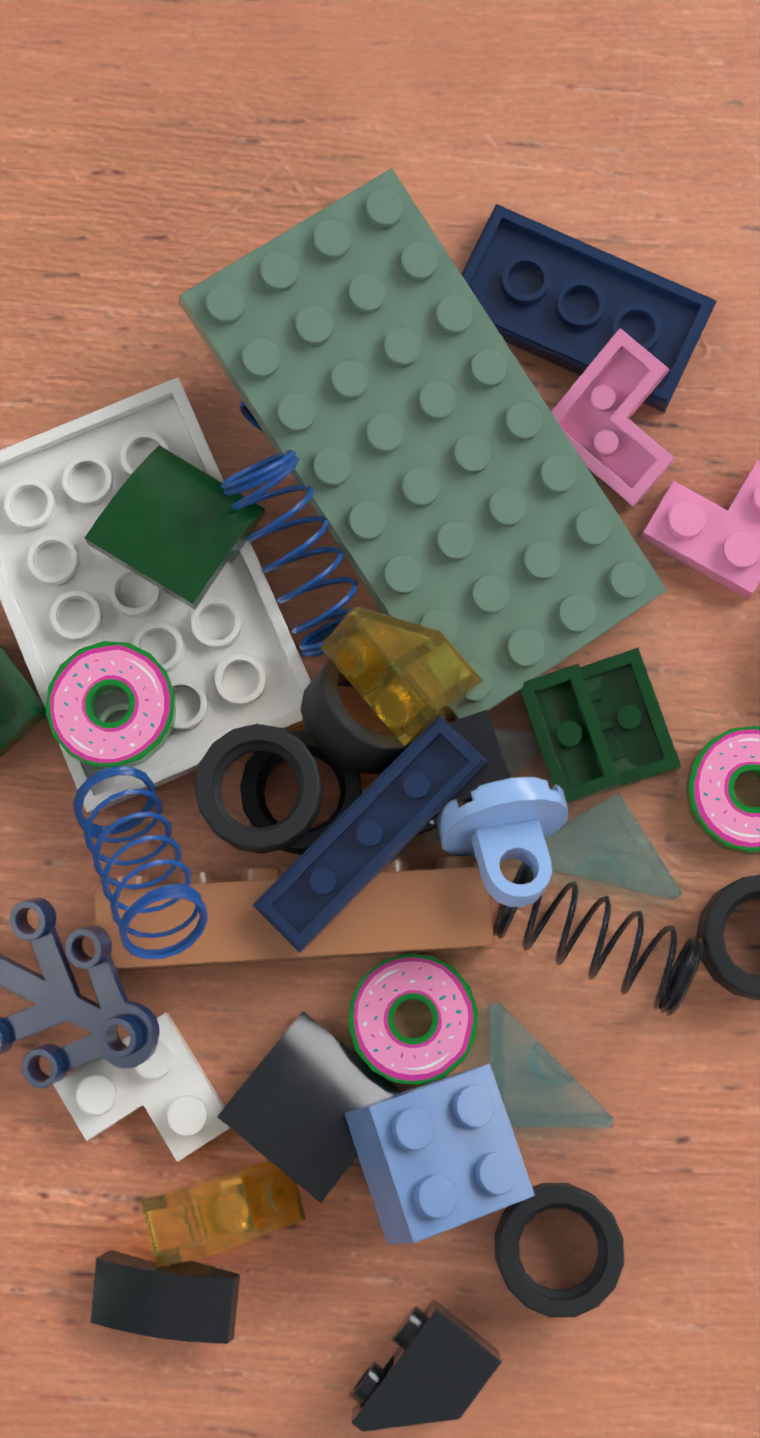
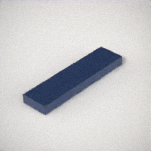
M439 715L253 906L299 953L303 952L446 804L468 784L488 761Z

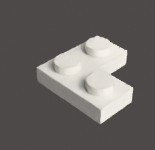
M164 1013L156 1018L160 1030L158 1044L155 1052L146 1062L133 1068H119L101 1058L79 1067L61 1081L53 1084L86 1141L93 1139L143 1106L177 1162L230 1129L217 1117L225 1107L169 1013ZM130 1036L122 1040L126 1046L130 1043Z

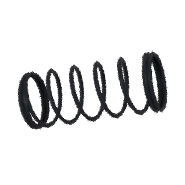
M525 862L521 863L512 883L524 885L533 881V873ZM576 881L568 883L559 892L532 934L542 896L533 903L522 944L525 951L533 946L561 900L572 888L569 911L555 958L558 966L565 961L593 914L605 902L602 926L588 972L589 980H593L597 976L624 930L638 916L636 938L621 987L622 995L627 994L657 943L668 931H671L668 959L653 1006L655 1010L660 1009L661 1013L666 1012L667 1016L677 1011L698 969L704 950L702 938L697 939V936L690 937L673 965L677 947V933L674 925H668L660 930L652 939L636 964L644 931V918L641 910L634 911L626 917L601 954L611 915L609 896L599 898L592 905L568 943L567 939L578 900L579 890ZM502 904L493 926V935H497L498 939L505 936L518 907H508Z

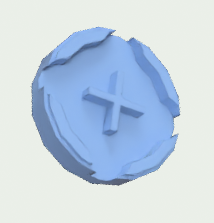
M537 777L508 778L477 787L478 789L471 791L473 801L464 804L460 808L457 799L447 803L436 818L442 849L453 856H473V858H476L486 891L497 902L508 907H525L538 900L543 895L552 875L551 859L545 839L556 833L568 820V807L563 789L557 784L550 789L547 780ZM507 859H518L525 862L533 873V881L524 885L508 881L500 870V863Z

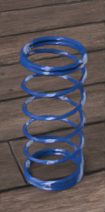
M287 450L285 457L280 452L235 473L222 483L221 488L225 489V495L231 496L269 481L234 503L231 509L235 511L278 495L302 490L309 492L291 510L249 535L247 541L252 542L271 533L304 523H323L319 531L305 543L262 568V572L267 573L277 567L305 557L329 552L338 554L337 559L321 574L298 589L284 594L277 599V602L282 604L300 594L320 587L339 583H351L353 585L352 590L335 606L320 616L301 623L292 629L291 633L299 634L322 621L342 616L311 632L301 641L299 649L302 650V655L316 657L337 650L360 638L372 629L376 619L372 617L373 613L366 608L355 607L340 610L356 594L359 583L355 579L339 577L323 580L341 563L344 552L340 548L322 547L304 551L326 532L329 521L322 516H309L285 522L311 500L314 489L310 486L305 488L302 485H294L265 493L296 468L299 457H296L297 452ZM350 626H353V627L350 628L349 630H347V631H345V632H343V633H341V634H339V635H337V636H335V637H333V638H330V639H328V640H325V641H323V642H320V641H322L323 639H325L326 637H328V636H330V635H332V634H334V633H336V632H338V631H340V630H343V629H345V628H348V627H350Z
M115 766L97 772L86 779L77 790L73 808L78 825L84 831L86 847L93 854L95 871L102 878L101 883L104 895L111 902L112 917L119 926L122 945L131 955L143 959H164L177 955L192 946L203 934L208 916L204 902L201 900V895L194 887H190L192 882L191 871L184 863L180 862L182 858L181 847L174 839L170 838L172 835L171 823L161 815V800L156 796L153 781L145 772L134 767ZM117 775L133 776L142 780L147 786L148 791L129 789L109 796L95 807L88 819L82 814L84 798L92 786L106 778ZM130 794H141L148 797L145 806L140 812L122 817L110 826H99L93 823L99 811L116 798ZM154 804L156 807V813L152 812ZM146 817L153 818V821L144 830L132 836L122 838L107 837V835L129 831L142 823ZM158 821L165 826V836L152 835L138 838L148 833ZM91 837L97 839L95 847L92 843ZM131 841L116 851L111 859L100 854L103 842L120 843ZM144 841H163L153 853L140 859L129 861L117 860L131 846ZM167 844L174 849L175 860H154L141 865L125 876L121 882L109 877L112 865L128 866L143 863L157 856ZM100 860L107 863L104 870L101 868ZM154 865H172L166 873L150 882L126 884L128 880L144 869ZM177 867L184 873V885L172 884L158 887L147 892L130 907L118 902L123 888L139 889L153 886L165 880ZM109 884L117 887L113 895L110 892ZM173 898L160 906L145 908L151 903ZM180 898L190 901L195 905L192 915L183 924L169 931L145 933L138 932L129 927L131 920L137 913L160 911L175 904ZM118 908L126 911L122 919L119 917ZM199 913L196 927L186 938L175 945L162 949H143L135 946L128 939L127 933L143 938H158L172 935L186 928Z

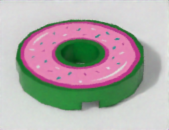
M102 641L77 650L59 666L48 686L46 715L54 738L72 758L94 769L105 770L115 766L132 767L144 763L164 746L175 725L176 697L168 673L151 653L126 642ZM109 690H120L126 693L129 699V709L126 715L113 723L97 719L95 704L100 695Z
M758 726L729 729L710 740L691 763L685 786L689 812L697 826L700 825L703 832L710 836L709 839L721 848L746 855L760 853V807L752 808L739 802L735 796L734 784L737 777L745 773L754 774L760 778V727Z
M405 953L381 961L362 977L350 1000L348 1028L356 1052L373 1072L394 1083L422 1085L446 1077L465 1060L476 1038L478 1010L470 986L454 967L431 955ZM419 1000L430 1009L432 1024L428 1032L422 1037L407 1038L396 1029L394 1013L402 1002Z

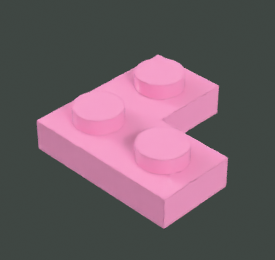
M619 328L551 412L587 468L632 506H636L676 458L629 418L670 369Z
M757 460L728 511L673 481L640 539L742 597L749 599L760 582V460Z

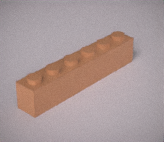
M473 856L440 857L434 859L435 869L409 871L408 860H392L301 953L253 906L280 878L279 868L241 870V881L215 883V872H191L192 882L190 887H194L201 895V900L207 909L208 921L203 934L192 946L177 955L164 959H143L131 955L122 945L119 926L112 917L111 902L105 897L103 889L94 890L95 925L106 930L111 938L112 951L110 955L117 972L491 949L494 946L491 896L487 893L482 882L479 868L474 867ZM184 873L176 874V884H185ZM125 876L115 877L112 879L121 882ZM133 876L126 884L150 882L151 878L150 876ZM112 885V889H110V892L112 893V895H113L115 889L117 888V887H115V886H113V885ZM161 886L139 889L123 888L118 902L130 907L147 892ZM173 898L151 903L145 908L160 906ZM180 898L175 904L160 911L137 913L131 920L129 927L138 932L145 933L169 931L183 924L192 915L195 905L190 901ZM118 908L119 917L122 919L126 911ZM199 913L186 928L172 935L158 938H143L127 933L128 939L135 946L143 949H162L175 945L193 931L198 922Z

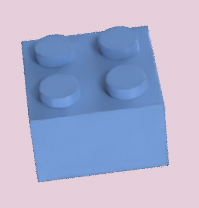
M490 1064L449 1075L344 1113L387 1244L416 1243L535 1196Z

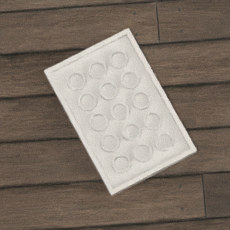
M179 377L0 450V601L40 699L46 707L48 686L59 666L81 648L102 641L126 642L151 653L168 673L176 697L175 725L164 746L144 763L132 766L145 772L153 781L155 788L198 770L200 761L212 743L232 729L262 724L290 731L304 725L300 709L303 692L311 683L250 541H246L232 564L227 561L196 610L94 549L87 544L84 538L126 480L159 445L221 483L224 482ZM120 690L104 692L95 704L97 719L109 723L119 721L126 715L129 709L128 696ZM60 745L77 790L86 779L103 770L94 769L72 758ZM117 775L106 778L92 786L84 798L83 804L86 812L91 815L97 805L113 794L129 789L148 791V788L142 780L133 776ZM130 794L116 798L105 805L100 811L140 794Z

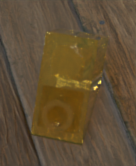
M360 606L353 608L346 614L320 647L404 746L416 739L439 715L444 719L451 715L483 681L441 631Z
M269 1160L191 1182L140 1200L157 1267L206 1258L306 1219L297 1183Z

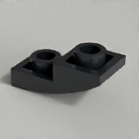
M109 1250L96 1258L90 1323L161 1339L228 1344L234 1339L240 1274L185 1258H180L171 1265L166 1266Z

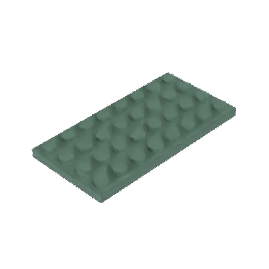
M392 168L180 294V306L276 452H281L284 457L287 450L297 452L296 457H299V461L291 475L298 485H302L305 488L310 486L314 489L313 496L309 502L318 516H322L329 521L328 531L339 548L344 552L345 557L453 721L484 710H490L523 688L525 681L539 677L667 591L663 582ZM307 490L303 491L305 496L309 493Z

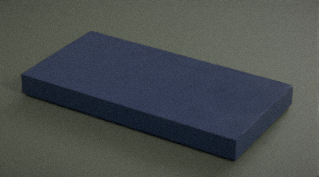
M498 204L495 205L461 273L505 342L576 374L582 375L619 328H621L670 369L643 402L664 413L717 300Z

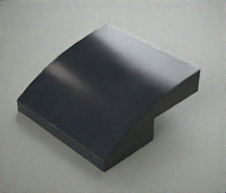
M302 1011L217 1117L322 1203L358 1156L344 1113L402 1093V1091L383 1076L373 1072L364 1060Z

